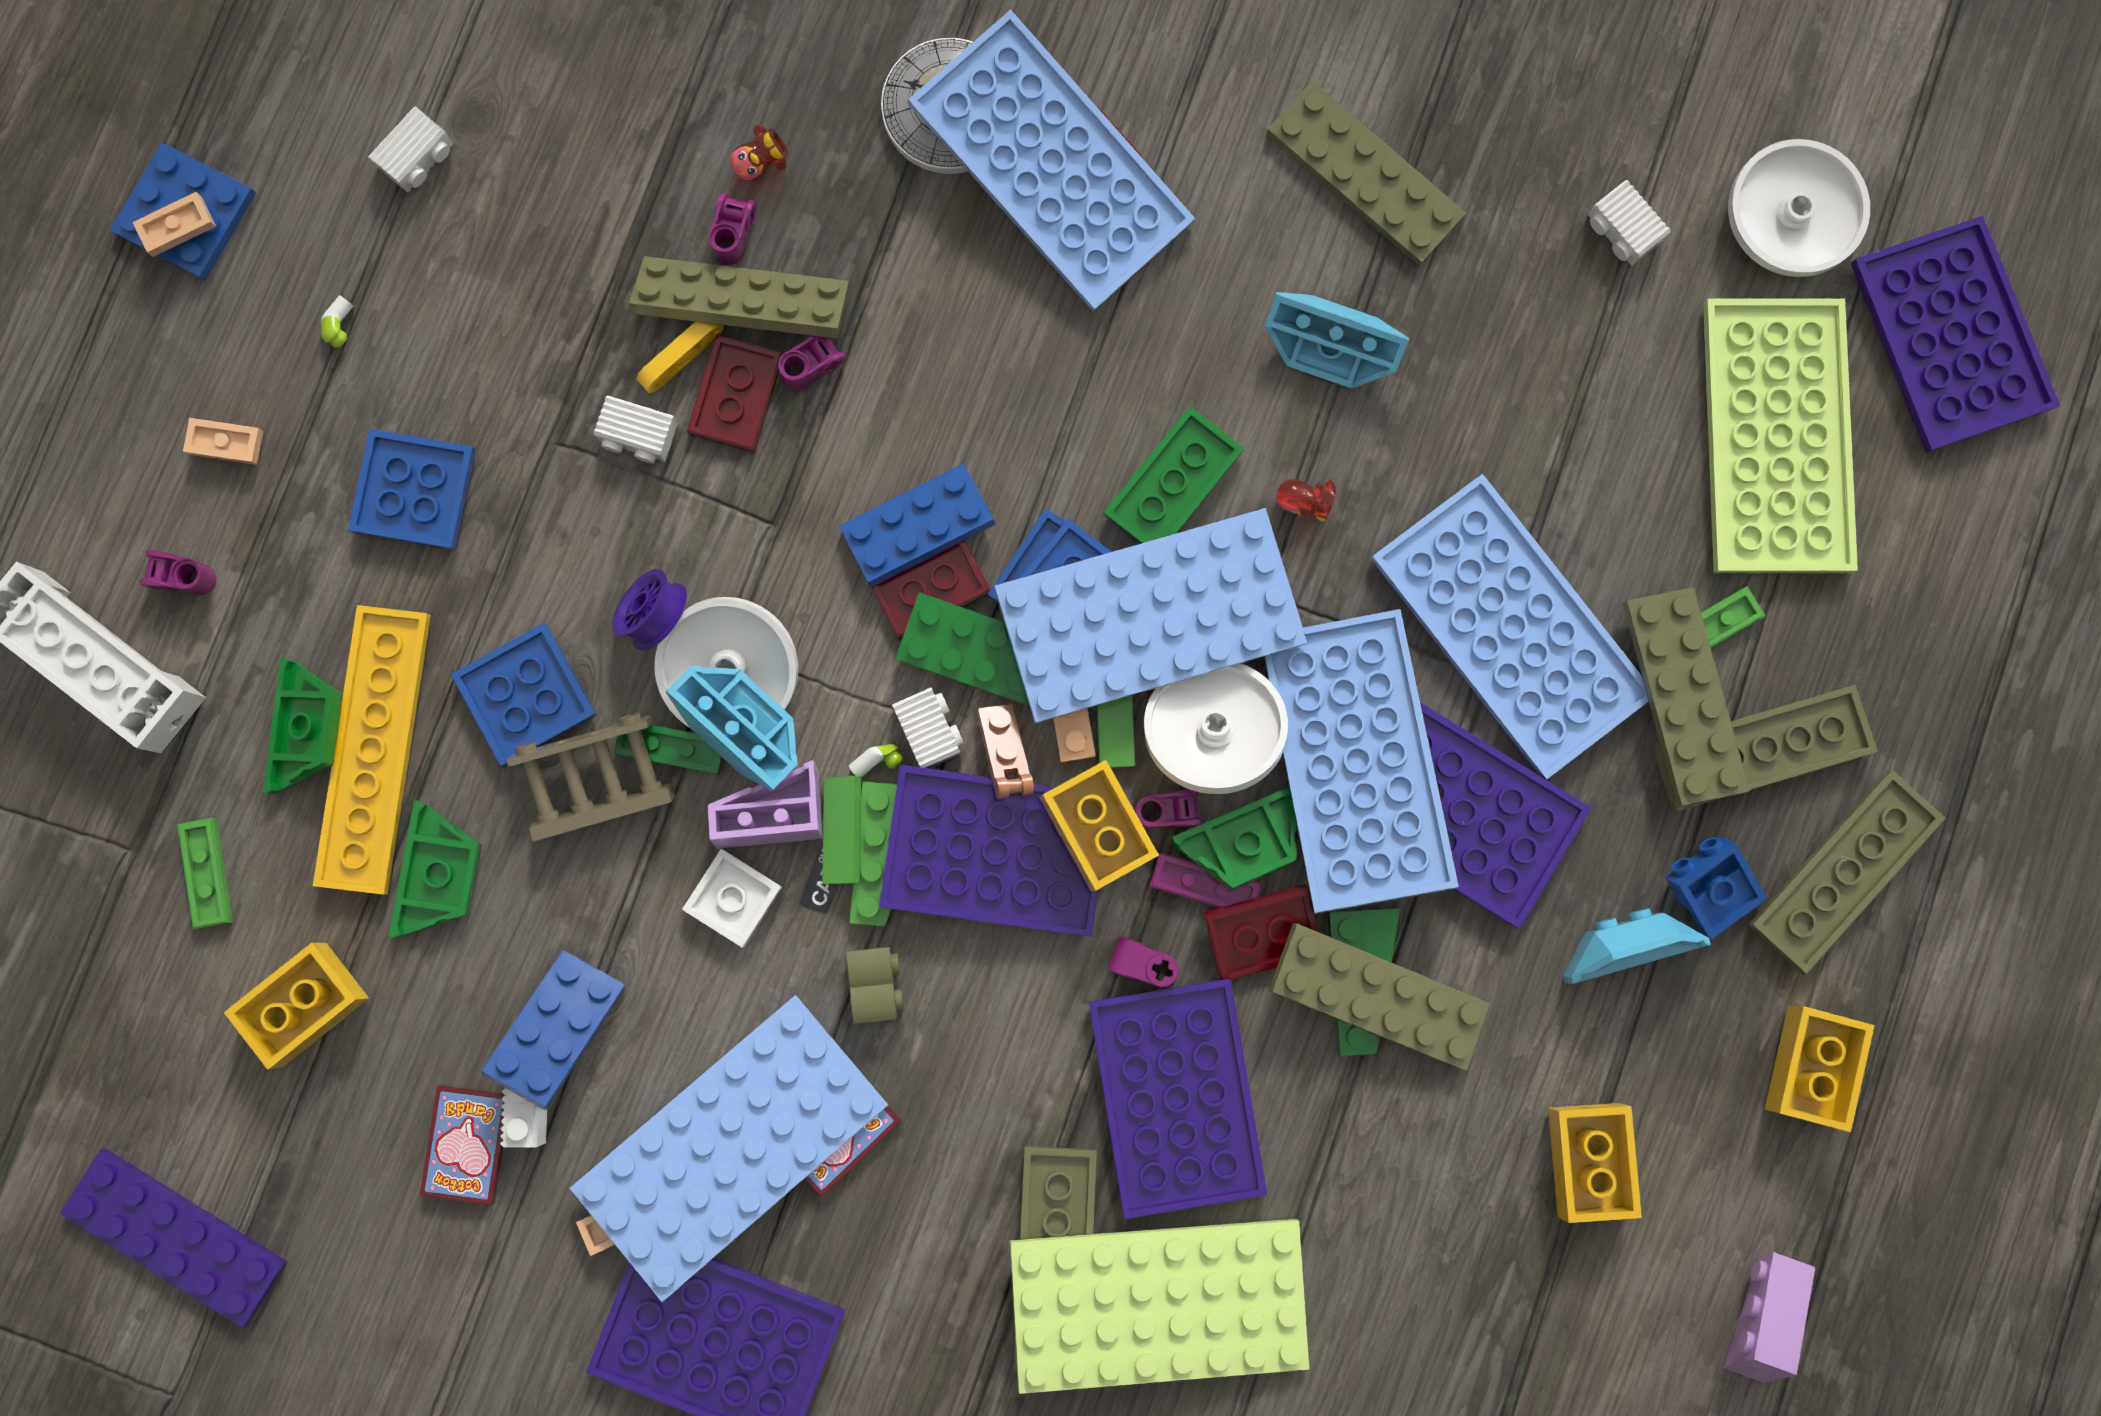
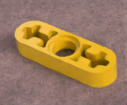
M695 321L645 365L638 373L636 380L648 393L656 392L714 342L716 334L720 335L724 326Z

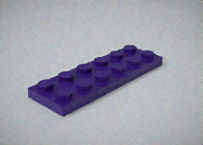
M108 1149L98 1152L60 1212L65 1218L241 1328L249 1325L288 1262Z

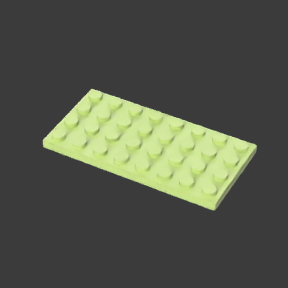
M1707 299L1703 303L1713 572L1854 573L1858 571L1845 299Z
M1297 1219L1010 1241L1019 1394L1309 1370L1300 1227Z

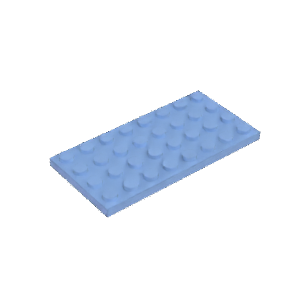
M1011 9L908 99L907 104L1093 312L1195 220L1194 216Z
M1483 474L1371 557L1373 563L1542 778L1546 780L1649 702L1642 675Z
M1266 508L994 586L1035 724L1307 643Z
M1398 609L1304 627L1303 630L1307 640L1305 645L1264 657L1269 681L1280 694L1287 712L1288 732L1283 754L1314 913H1324L1457 889L1459 886L1401 610Z
M795 995L571 1186L570 1189L656 1296L663 1302L885 1109L888 1104Z

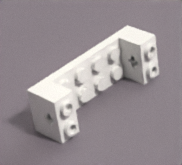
M16 562L0 581V642L134 747L162 753L206 697L179 676L159 670L67 598L71 592L45 572Z

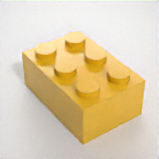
M1106 760L1039 797L1090 891H1096L1159 856Z
M310 943L226 1010L224 1014L267 1070L286 1066L366 1002L369 997L327 943Z
M1788 1005L1764 1110L1851 1132L1875 1025L1805 1006Z
M1611 1103L1548 1108L1558 1218L1568 1223L1642 1218L1631 1106Z

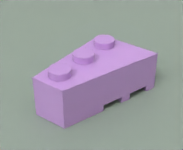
M814 760L804 763L802 767L791 771L773 791L758 785L753 788L748 787L708 804L709 838L716 849L823 839L819 771Z
M1775 1252L1759 1257L1754 1262L1751 1270V1282L1723 1368L1763 1383L1797 1375L1815 1267Z

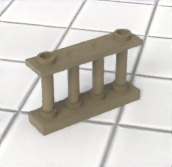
M639 712L619 718L620 724L539 747L536 746L535 742H531L514 748L515 754H512L506 760L508 767L523 763L539 812L536 816L537 820L529 827L533 842L673 801L675 793L672 783L662 784L661 780H656L641 729L648 728L652 723L650 715L641 717ZM623 734L628 736L643 783L640 786L641 791L627 794V791L621 788L606 740ZM588 744L593 745L608 795L605 796L606 801L593 804L592 800L587 799L572 749ZM556 753L558 754L574 803L571 805V811L558 814L557 809L553 810L537 761L539 758Z

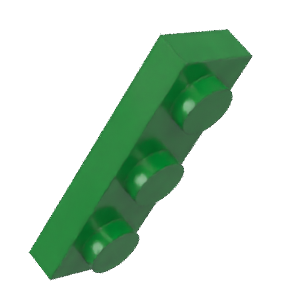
M654 725L641 729L651 762L720 775L723 758L698 734ZM627 734L617 736L613 754L634 758Z

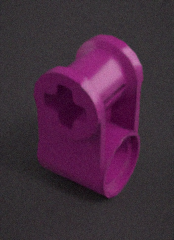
M726 193L720 194L709 233L710 245L715 258L720 263L732 265L741 260L749 233L755 222L757 212L756 201L749 200L744 202L729 198ZM724 240L735 241L729 248L719 247L720 243Z
M810 335L802 343L785 352L780 357L778 368L782 382L787 388L801 390L820 377L839 368L846 361L847 357L843 352L837 350L830 338ZM792 365H800L804 368V371L798 376H791L786 373L787 369Z
M155 550L146 551V556L149 557L145 576L140 579L139 585L162 591H178L195 595H205L214 588L216 574L211 567L190 558ZM197 570L196 579L190 583L189 577L191 573Z
M1193 790L1149 795L1138 801L1133 808L1144 829L1184 828L1203 824L1202 819L1198 818L1196 797L1199 796V792ZM1152 803L1158 808L1159 817L1155 822H1148L1142 817L1141 808L1143 804Z
M1122 936L1118 938L1107 969L1137 981L1139 979L1159 987L1172 984L1176 980L1179 971L1176 961L1169 955L1150 949L1149 946ZM1163 960L1168 962L1167 968L1172 971L1171 977L1165 976L1162 981H1158L1156 979L1157 973L1152 971L1153 964L1160 965Z

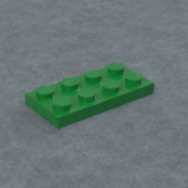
M1189 406L1106 508L1103 516L1139 544L1177 534L1242 454L1244 448Z
M919 592L896 659L1029 706L1005 623Z

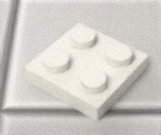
M720 849L682 910L744 948L779 894L782 886L727 851Z

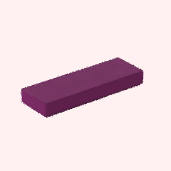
M1159 853L1149 887L1221 908L1257 898L1262 883L1253 881L1230 891L1196 863Z

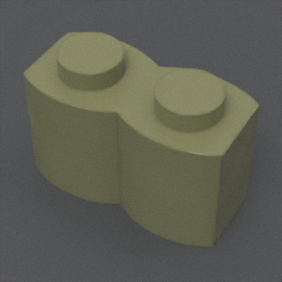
M891 946L847 951L853 1023L860 1024L897 1019V1011H904L902 989L895 990L894 975H900L898 953L891 954Z

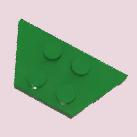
M280 658L263 786V793L279 794L333 765L342 693L295 660Z
M1290 787L1175 835L1171 838V842L1174 847L1230 891L1295 864L1297 861V821Z
M414 800L388 937L398 938L467 916L470 912L482 844L421 801Z

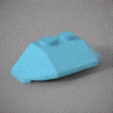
M1276 292L1264 326L1286 366L1351 389L1385 375L1388 376L1396 373L1409 342L1407 336L1377 317L1306 294Z
M690 666L666 690V694L687 725L736 771L748 779L773 791L798 765L793 718L741 669Z
M1650 908L1629 913L1630 920L1617 923L1616 918H1611L1595 923L1596 930L1585 933L1562 977L1564 983L1575 984L1711 944L1708 937L1667 914H1651Z

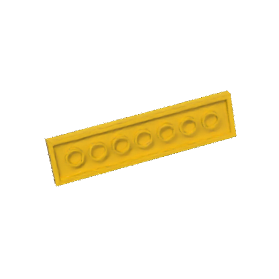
M357 605L313 886L388 895L431 615L427 613Z

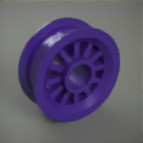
M660 569L646 572L629 587L620 600L612 622L614 633L620 637L629 636L632 638L634 646L639 650L643 651L655 647L668 636L679 621L687 601L686 588L682 584H671L668 582L666 574Z

